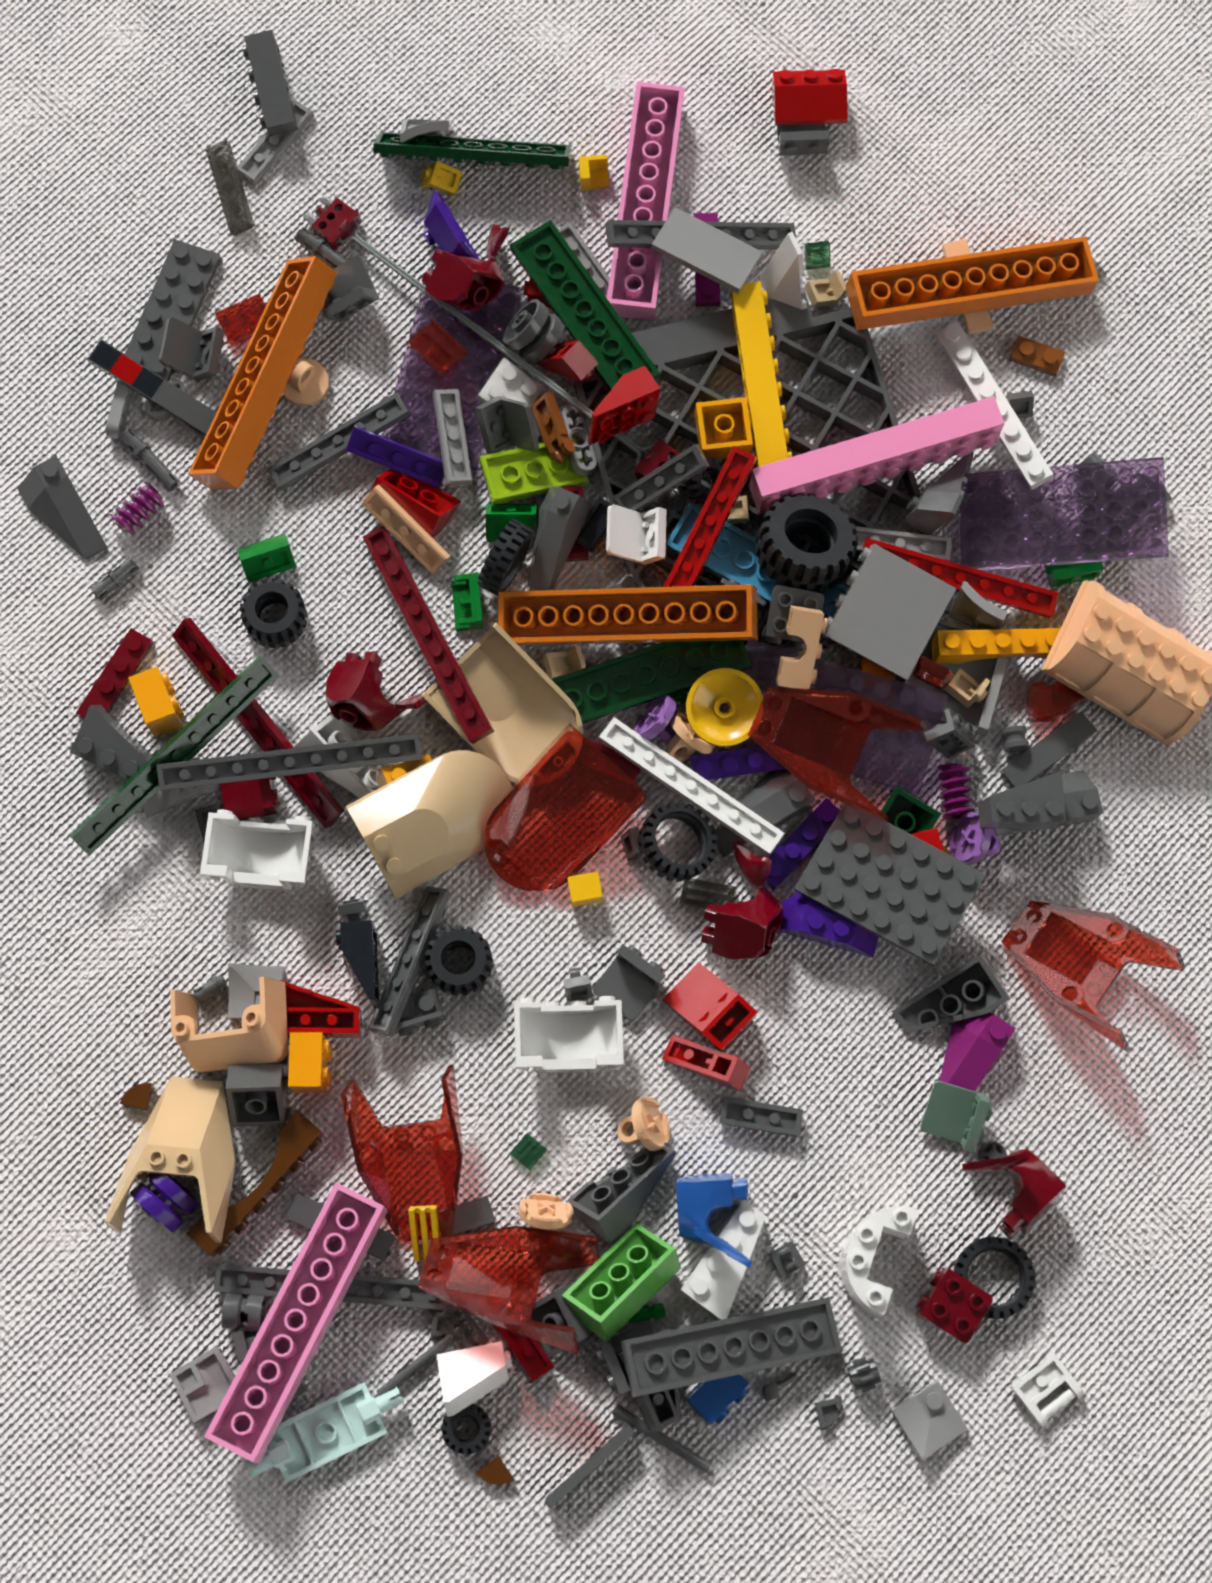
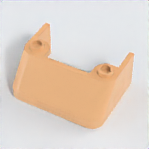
M259 977L260 1004L251 1005L245 1009L242 1015V1028L198 1034V1009L195 995L178 990H170L171 1033L191 1068L197 1072L209 1073L228 1070L229 1065L276 1064L282 1062L288 1053L285 982L268 977Z

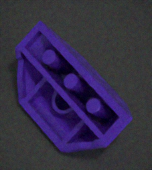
M438 190L434 191L424 220L425 232L423 237L429 247L433 245L435 250L479 259Z
M799 893L781 902L785 910L780 932L867 957H874L878 936Z

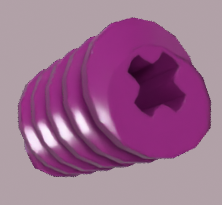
M147 481L144 482L146 488L141 486L137 488L139 496L134 493L130 495L132 503L127 500L122 502L125 510L117 507L115 509L117 516L109 514L110 519L125 533L128 532L135 535L133 526L135 525L142 529L143 525L140 520L144 519L149 522L148 512L155 515L158 514L155 505L162 508L165 507L162 496Z
M958 763L937 766L938 770L942 771L938 774V778L944 781L939 784V789L945 791L940 794V799L945 801L941 804V810L946 811L942 814V818L947 820L959 819L962 815L973 812V807L966 806L967 803L973 801V798L965 796V793L972 791V787L964 785V783L971 781V777L964 776L963 774L971 771L970 767Z

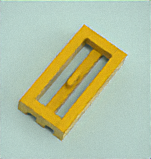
M437 1205L410 1206L408 1213L414 1262L420 1261V1259L430 1261V1259L434 1258L435 1261L441 1260L442 1249ZM416 1213L420 1214L424 1252H420ZM426 1213H430L434 1251H430Z

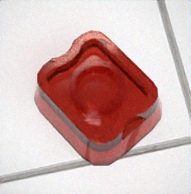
M920 655L914 671V677L943 691L954 677V672Z

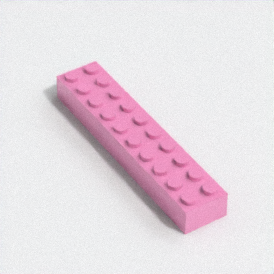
M637 82L618 220L667 221L670 211L685 87ZM614 247L607 299L620 317L655 321L664 255L651 248Z
M989 397L754 468L751 473L749 489L758 514H764L769 511L771 505L779 502L781 498L786 496L793 498L795 494L803 493V496H808L810 493L816 494L817 498L822 499L836 491L838 493L847 492L856 485H870L879 478L886 477L890 479L896 477L902 471L909 469L910 471H917L923 468L924 465L932 462L940 464L955 455L963 457L978 448L982 450L989 449L997 443L1005 423L995 397Z
M335 1183L204 1436L205 1438L251 1462L260 1463L388 1212L383 1205Z

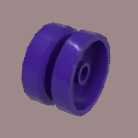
M147 1173L148 1181L156 1190H152L144 1183H138L130 1192V1195L152 1219L175 1233L183 1224V1219L174 1207L176 1206L185 1214H192L200 1203L172 1176L168 1174Z

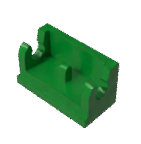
M478 572L453 577L452 592L456 631L484 629Z

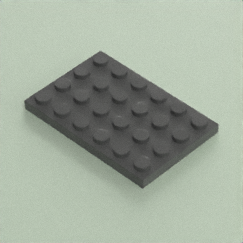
M846 800L794 887V891L934 967L983 883L986 874Z

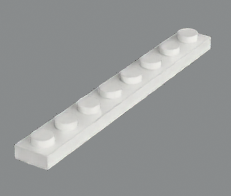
M956 321L937 331V339L974 399L979 401L995 397L1005 423L999 439L1029 488L1033 490L1054 479L1049 466L959 322Z
M615 717L599 736V741L767 856H770L784 837V832L647 739L641 737L640 734Z

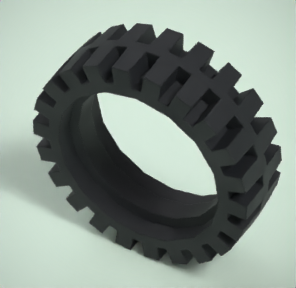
M516 520L510 521L488 553L489 556L485 559L484 566L478 577V585L498 596V592H505L527 558L526 555L533 544L535 531Z
M670 802L667 805L660 806L646 818L639 831L641 835L638 838V844H642L639 852L640 854H645L643 858L644 863L650 862L651 866L649 869L652 872L657 870V876L661 878L667 876L666 880L673 881L674 879H676V882H682L685 879L687 881L702 873L714 860L716 855L714 853L718 845L714 844L718 840L717 835L712 834L715 831L714 825L709 826L707 824L710 821L708 816L703 818L701 816L703 811L700 809L694 811V805L688 804L684 806V802H678L677 804ZM666 819H676L683 821L693 829L700 845L699 856L693 863L688 865L676 864L662 854L657 846L655 837L656 829L661 822Z
M985 1237L969 1244L959 1254L953 1269L954 1272L968 1280L969 1267L974 1258L982 1252L993 1250L1003 1252L1011 1257L1019 1269L1021 1277L1019 1289L1015 1296L1005 1304H991L984 1318L1002 1319L1010 1317L1021 1311L1028 1304L1029 1299L1032 1298L1033 1289L1036 1285V1273L1032 1266L1033 1262L1027 1256L1028 1253L1020 1248L1017 1243L1010 1241V1239Z

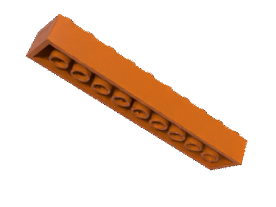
M1085 236L853 271L849 275L845 288L856 329L863 330L1089 295L1099 282L1087 237Z
M316 256L287 260L189 470L188 475L209 489H238L244 482L246 470L255 458V451L259 442L265 436V429L275 414V407L279 399L284 395L286 383L295 369L298 357L305 349L304 344L315 327L314 323L318 314L324 308V301L328 292L334 286L337 272Z
M751 584L498 592V625L518 646L757 640V588Z

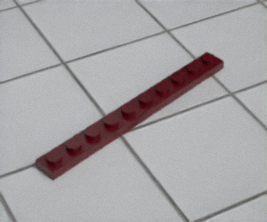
M382 525L363 536V539L469 742L473 745L495 732L390 532Z
M191 618L183 619L172 637L219 694L237 675ZM256 699L236 716L264 752L294 748ZM315 773L284 776L325 829L333 826L345 811Z

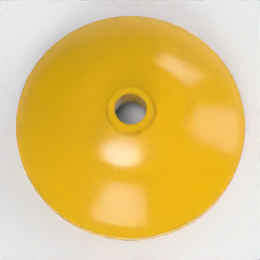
M719 668L703 674L692 685L687 696L686 714L690 726L700 738L714 745L732 746L747 740L758 729L764 714V700L758 685L747 674L731 668ZM721 704L729 706L727 713H722L719 710Z

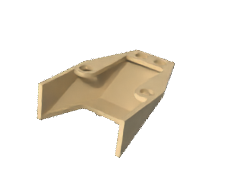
M182 1077L170 1078L129 1153L104 1222L115 1232L121 1233L129 1190L135 1180H146L147 1173L196 1177L199 1182L206 1233L215 1242L222 1243L236 1166L223 1081Z

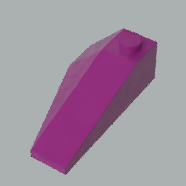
M990 1012L955 1021L951 1027L939 1081L976 1091L1016 1028Z

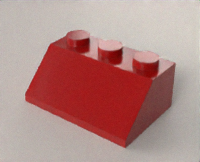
M808 69L805 71H773L772 104L775 125L848 123L845 70Z
M389 469L378 476L371 489L372 491L374 487L380 485L432 538L441 533L461 503L459 499L441 488L393 469Z

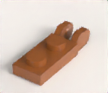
M546 392L531 408L552 460L561 464L566 460L564 453L571 455L575 451L573 440L568 437L569 434L554 394Z

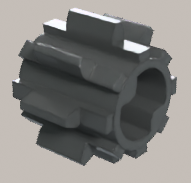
M864 1356L852 1361L853 1365L847 1367L849 1378L855 1391L862 1389L864 1393L875 1389V1384L881 1382L880 1374L873 1358L866 1360Z

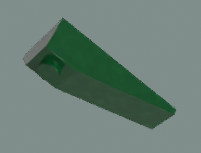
M897 784L877 817L909 834L932 829L941 813L918 796Z

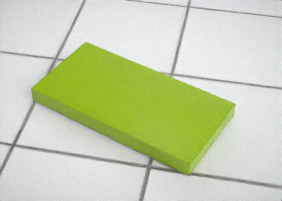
M572 437L573 442L578 445L576 437ZM545 443L539 444V449L536 451L517 448L479 457L492 505L547 494L551 486L560 488L585 486L589 483L588 476L579 475L572 469L568 454L564 453L566 460L561 464L554 462Z

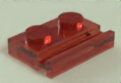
M260 293L215 313L221 328L225 330L224 334L230 346L252 337L266 307Z
M434 319L407 341L408 347L441 378L458 365L463 357L468 356V351Z

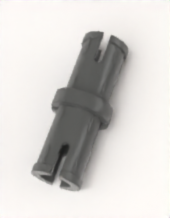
M128 557L113 571L109 570L107 576L90 590L102 601L117 587H122L123 582L140 568Z

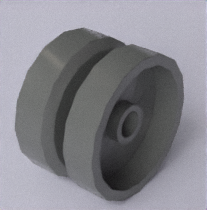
M538 299L531 300L525 304L511 319L503 334V342L514 351L519 350V355L530 365L536 364L550 353L565 329L563 321L554 313L548 314L549 309Z

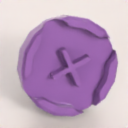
M665 695L649 702L645 708L648 711L644 716L642 714L639 715L635 723L634 731L648 741L658 735L669 743L676 735L670 724L676 709V702L671 697Z
M968 812L958 819L960 822L952 828L949 840L950 851L956 859L973 865L983 857L998 853L1001 846L1000 838L995 836V832L991 829H980L978 813Z

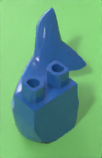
M733 1173L695 1175L677 1179L679 1236L695 1243L717 1248L730 1258L750 1268L752 1265L750 1259L730 1245L729 1242L714 1235L708 1225L712 1214L718 1209L732 1206L734 1200H747L748 1179H733Z

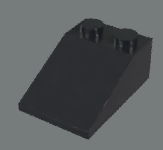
M372 920L340 922V930H336V945L339 946V951H343L374 1008H377L379 1003L377 930Z

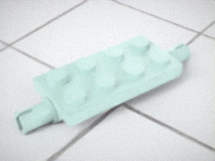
M363 1382L280 1423L269 1444V1448H267L268 1451L265 1452L259 1466L249 1471L251 1477L254 1478L275 1467L280 1469L285 1482L288 1483L387 1434L388 1431L382 1420V1413L405 1403L402 1396L391 1401V1398L401 1394L398 1387H395V1389L375 1398L371 1395L366 1382ZM250 1460L245 1461L247 1469L257 1465V1463Z

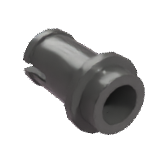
M221 974L218 976L213 975L212 980L193 990L195 997L201 1005L221 992L222 994L226 993L225 990L229 986Z

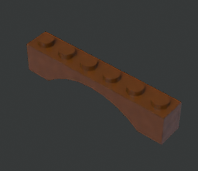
M297 1111L279 1130L278 1148L267 1175L247 1197L228 1207L222 1243L215 1242L206 1233L204 1215L186 1234L210 1256L222 1255L231 1245L229 1240L234 1234L240 1235L248 1227L250 1222L247 1220L254 1212L259 1214L268 1204L266 1199L272 1192L276 1194L284 1187L287 1182L284 1179L291 1171L296 1173L305 1163L303 1158L309 1151L314 1153L323 1143L321 1138L325 1134L302 1113Z

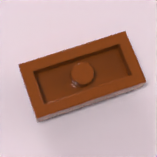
M1018 335L1009 361L1056 377L1065 351Z

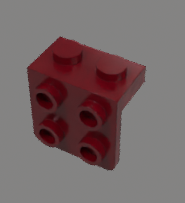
M276 777L220 784L223 809L232 811L239 820L277 814L276 805L280 804L278 789L273 787V780Z
M942 1268L941 1271L936 1270L929 1281V1284L932 1286L928 1293H922L915 1304L917 1308L915 1316L923 1321H930L960 1342L968 1343L992 1304L993 1297L950 1268Z

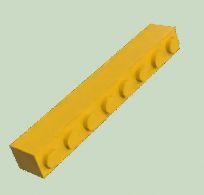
M761 281L745 283L739 294L732 290L730 291L754 455L758 458L755 463L756 468L792 457V452H787L786 443H789L788 428L783 427L782 420H786L785 406L780 405L779 397H782L781 382H776L775 374L779 373L777 358L773 359L772 351H775L774 336H769L768 328H771L770 313L765 311V305H768L767 291L762 290Z

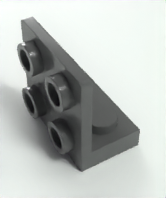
M356 255L333 269L337 272V275L334 279L333 288L327 294L330 306L322 311L326 319L341 322L379 299L361 255Z

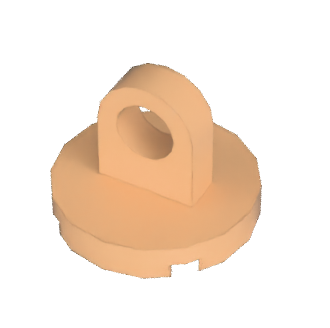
M298 359L295 369L285 386L283 395L285 399L298 407L318 404L329 391V377L326 369L315 360Z
M677 713L671 719L670 724L676 735L667 744L666 753L682 763L695 750L704 754H710L716 745L706 742L695 733L689 724L687 714ZM683 747V749H682L681 751L675 753L676 750H678L679 748Z
M644 1097L634 1102L631 1115L623 1118L618 1125L617 1134L620 1140L631 1145L641 1143L649 1151L663 1149L665 1147L664 1144L669 1141L670 1127L667 1116L658 1109V1107H661L659 1102L652 1097ZM633 1124L634 1133L629 1137L628 1129Z
M536 1193L530 1195L527 1200L523 1198L519 1204L518 1214L520 1219L530 1225V1239L536 1246L546 1247L551 1245L556 1239L557 1229L564 1228L571 1223L573 1208L569 1202L566 1204L561 1202L562 1198L559 1196ZM541 1228L548 1229L550 1233L547 1236L541 1237L536 1234V1231Z

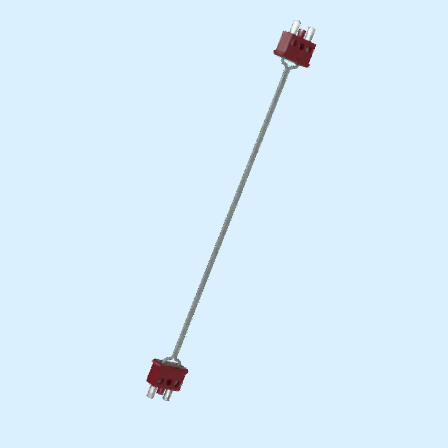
M321 195L322 197L319 198V201L328 208L325 210L319 207L316 210V214L319 215L318 219L309 212H306V215L304 214V220L311 224L314 233L319 238L325 240L334 251L350 240L355 241L590 419L592 418V410L452 305L432 297L425 291L426 286L359 237L357 232L362 219L358 210H353L339 198L332 201L326 195ZM622 433L613 435L638 454L636 459L637 466L634 468L637 480L680 454L665 443L664 438L659 439L655 445L641 448ZM649 449H651V450L645 455V457L640 461V459H641V457H642L641 452H646V451H648ZM676 488L668 494L675 497L679 490Z

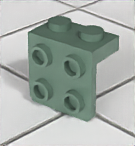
M936 1081L933 1084L920 1128L925 1133L959 1142L964 1151L975 1153L976 1147L981 1146L983 1142L984 1131L982 1128L984 1122L990 1120L993 1106L990 1105L991 1102L986 1094L946 1082Z

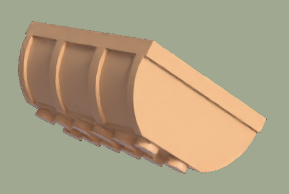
M1086 580L1082 582L1041 669L1044 673L1167 746L1173 745L1175 741L1183 737L1201 717L1212 693L1211 651L1201 649L1188 641L1179 631L1167 628L1144 614L1141 608L1133 603L1124 602L1106 591L1104 586L1096 581Z

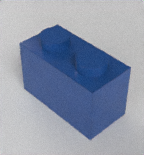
M740 1374L707 1381L690 1396L687 1402L710 1425L714 1421L719 1425L730 1413L727 1407L733 1401L738 1404L749 1393L745 1389L749 1383Z

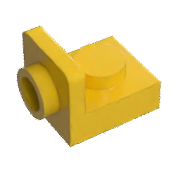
M439 161L432 162L426 165L422 171L421 179H423L421 187L425 189L432 187L450 196H454L457 193L462 171Z

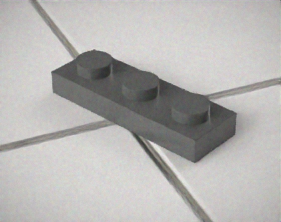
M724 1096L719 1124L799 1137L803 1110Z

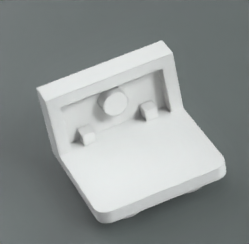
M614 504L609 506L607 509V553L644 565L664 559L666 552L667 509L657 507L640 513Z

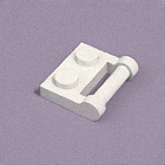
M1055 1353L1049 1355L1010 1387L1041 1428L1048 1423L1050 1417L1075 1397L1078 1399L1084 1394L1083 1389ZM1065 1382L1068 1389L1040 1411L1036 1404Z

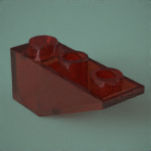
M1037 682L1029 686L1025 693L1029 723L1055 721L1089 700L1061 682H1057L1054 685H1047L1046 682Z

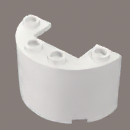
M217 810V813L209 812L200 874L213 881L220 882V879L223 878L229 885L252 889L292 890V885L295 884L296 888H303L306 882L313 821H310L309 817L295 816L294 819H286V821L274 820L273 824L264 823V820L258 818L240 821L229 810Z
M601 996L599 1001H594L593 1005H587L586 1001H573L571 1006H560V1002H545L544 1006H541V1002H535L534 998H521L518 1003H514L516 1069L529 1071V1067H535V1072L579 1073L600 1071L601 1066L607 1065V1069L624 1065L622 1001L615 1000V996Z
M895 1206L879 1210L861 1221L850 1232L844 1242L840 1256L842 1282L852 1301L864 1312L875 1318L885 1315L893 1290L892 1288L867 1280L881 1234L883 1233L903 1240L905 1235L910 1236L919 1209Z

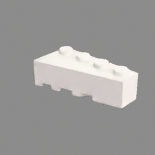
M744 1200L718 1237L729 1242L730 1245L750 1259L766 1216ZM710 1247L680 1289V1292L716 1319H727L747 1266L730 1258L717 1248Z

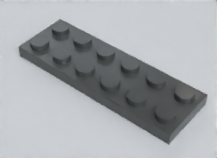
M174 239L125 352L127 356L167 381L170 380L173 369L162 365L159 361L166 321L173 317L193 326L220 263L221 256L219 253Z

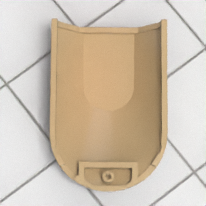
M497 623L458 660L495 732L472 745L438 681L422 694L477 753L495 761L512 782L523 785H540L551 782L568 771L581 750L583 727L576 706Z
M457 750L432 759L347 805L346 809L373 855L391 893L397 899L493 844L503 834L509 824L513 812L514 796L506 773L495 761L476 752Z

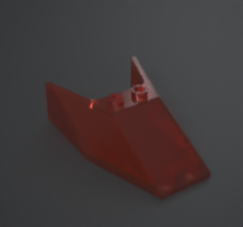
M768 687L748 736L807 788L888 822L889 817L851 784L850 779L872 730L927 731L928 726L919 718L850 691Z
M1030 900L1001 941L1054 1002L1126 1052L1130 1047L1123 1032L1110 1025L1097 1010L1098 1004L1120 972L1128 963L1183 971L1186 967L1178 948L1113 914Z
M449 1065L441 1078L444 1098L441 1117L436 1120L385 1126L380 1122L355 1079L349 1080L340 1094L357 1171L375 1202L383 1205L388 1210L385 1219L400 1243L412 1241L408 1213L410 1206L437 1205L440 1238L453 1235L463 1161L454 1065ZM416 1213L419 1240H422L420 1214ZM426 1213L428 1238L433 1239L430 1213Z
M512 1226L432 1238L418 1288L494 1325L578 1355L579 1349L575 1327L533 1322L530 1320L541 1277L548 1272L592 1266L600 1258L597 1237Z

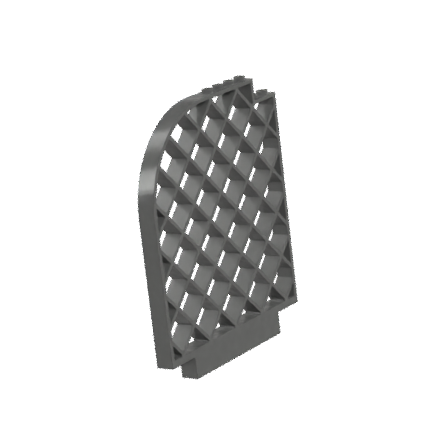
M805 292L801 294V299H805L807 303V308L803 310L775 299H768L765 311L770 313L771 328H768L769 336H774L775 351H772L773 359L781 351L809 366L797 389L776 379V382H781V398L789 401L785 407L786 420H782L783 426L795 406L827 422L814 445L789 432V443H786L787 447L800 454L820 449L833 426L857 438L882 430L885 423L888 428L898 425L868 329L857 330L853 328L856 325L851 308L813 317ZM732 308L632 333L660 372V377L655 379L656 383L659 385L661 380H664L691 395L678 418L658 408L656 409L655 418L652 421L670 430L665 438V443L670 446L678 435L699 445L697 429L686 424V421L699 400L707 402L727 399L707 388L720 365L742 376L740 359L735 357L739 355ZM830 332L818 354L793 342ZM837 337L863 349L865 359L856 374L825 359ZM712 361L699 383L675 371ZM868 368L874 384L863 379ZM596 371L585 381H574L578 401L592 411L602 395L607 396L610 392ZM816 371L848 387L835 409L804 394ZM593 391L588 400L586 401L584 393ZM854 391L881 405L883 414L873 430L842 414ZM584 414L588 432H590L591 419ZM630 430L622 434H624L627 437ZM611 436L604 441L610 444L603 457L599 443L592 444L606 501L616 505L613 494H618L627 486L609 477L606 469L618 450L636 459L638 454L616 437ZM649 450L646 452H641L642 457L640 461L645 457ZM910 469L900 472L891 486L878 479L867 486L859 485L883 498L870 522L842 508V512H847L852 519L850 524L854 523L856 527L881 529L876 524L889 502L908 511L906 506L913 496L918 497L920 495L914 472L910 471ZM703 472L701 476V483L703 488L706 491H709L712 485L702 480V477L705 474V472ZM751 473L739 496H742L748 484L750 483ZM903 478L909 496L897 490ZM683 491L672 511L657 502L650 504L643 510L647 512L657 507L667 509V536L673 526L676 527L682 517L680 513L691 494L685 495ZM837 491L830 503L838 504L844 493H838ZM748 505L749 520L761 526L765 513L759 515L756 508ZM918 529L915 531L917 534H923ZM791 534L787 536L791 543L802 548L804 552H826L822 544L811 536L808 537L804 534ZM859 554L854 555L847 574H850L852 570H858L860 565L855 560ZM665 555L664 559L653 563L671 572L676 561ZM623 559L628 576H632L638 588H645L641 578L649 564H639L637 569H635L633 561ZM702 575L699 576L695 586L719 585ZM770 605L757 625V640L762 633L763 626L767 624ZM820 634L819 643L822 644V650L827 648L829 644L836 643L829 638H823V634ZM748 640L745 645L749 659L774 658L803 650L792 647L793 642L783 643L782 645L754 646L757 640Z

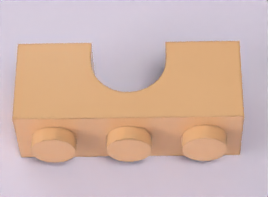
M791 605L786 632L788 635L801 637L804 641V648L796 657L781 656L776 679L778 686L809 691L810 684H815L817 669H814L815 659H820L822 644L819 643L820 634H825L827 627V618H824V613L821 610Z

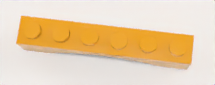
M1061 628L938 630L931 640L933 664H960L998 657H1036L1046 659Z

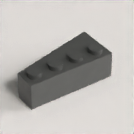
M273 30L244 36L246 45L242 46L245 60H250L252 68L247 70L251 84H256L257 91H254L253 94L256 105L262 108L263 114L259 115L262 129L267 128L270 136L298 130L291 98L289 97L288 84L283 74L285 71L280 57L281 54Z

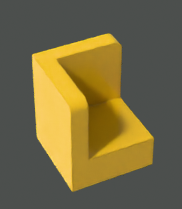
M608 155L578 157L581 190L609 188Z
M598 871L568 877L572 907L603 902Z

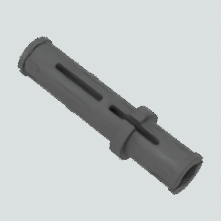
M302 227L296 233L295 241L306 247L312 256L322 259L333 269L348 261L331 249L325 240L315 237L305 227Z
M128 428V430L126 429L120 434L119 439L131 450L132 456L136 460H140L168 492L175 490L179 486L180 480L172 474L166 465L153 453L151 446L147 442H143L132 428Z

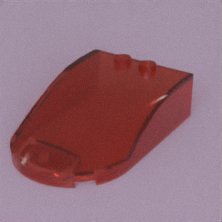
M569 723L536 758L493 809L484 832L487 859L496 874L513 887L530 892L531 890L549 891L558 888L568 882L569 876H575L646 801V791Z

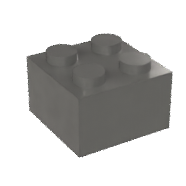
M283 1064L229 1065L226 1094L232 1127L285 1125L288 1097Z

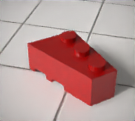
M283 981L286 988L287 1037H290V1032H322L326 1038H362V1010L360 1007Z

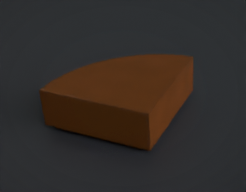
M142 1083L133 1086L123 1095L120 1104L147 1111L154 1084Z
M500 1456L476 1472L480 1478L491 1484L501 1485L514 1480V1477Z

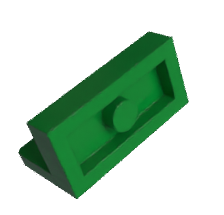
M486 504V541L495 542L498 540L500 533L503 532L506 525L508 526V523L512 520H516L533 529L536 536L537 504Z
M286 534L237 549L248 583L296 567Z
M1090 548L1048 557L1043 560L1050 588L1099 578L1104 570L1102 561H1095L1093 551Z

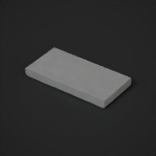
M676 207L651 245L652 250L738 294L762 256V251Z

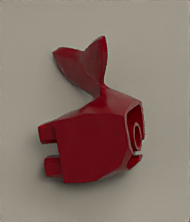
M499 224L492 225L488 237L487 260L435 250L432 262L436 266L433 272L427 271L421 280L426 286L425 291L446 304L466 311H478V308L482 305L492 303L505 284L503 274L497 262V255L510 227L501 228Z
M374 651L367 652L364 659L355 653L348 654L345 661L335 663L326 683V701L332 715L337 720L341 718L346 722L354 723L353 728L364 731H377L389 724L406 709H417L428 701L422 696L423 693H420L396 704L389 703L384 698L380 685L383 674L379 667L382 659Z
M736 841L733 843L735 859L748 884L753 889L755 898L742 903L726 902L723 906L710 904L704 911V920L715 923V928L706 926L702 932L701 942L712 946V953L732 960L758 959L769 954L773 949L771 946L776 934L780 932L785 908L762 885L770 873L772 860L768 857L755 856L742 842Z
M1028 1149L1018 1150L1005 1157L962 1164L963 1171L970 1173H991L1001 1170L1009 1173L1015 1190L1014 1199L1010 1203L1007 1215L1002 1219L1001 1222L1003 1224L999 1229L1010 1240L1020 1231L1025 1235L1051 1209L1066 1189L1063 1181Z

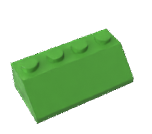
M635 1223L562 1294V1298L590 1331L608 1342L681 1269L676 1248L638 1223Z

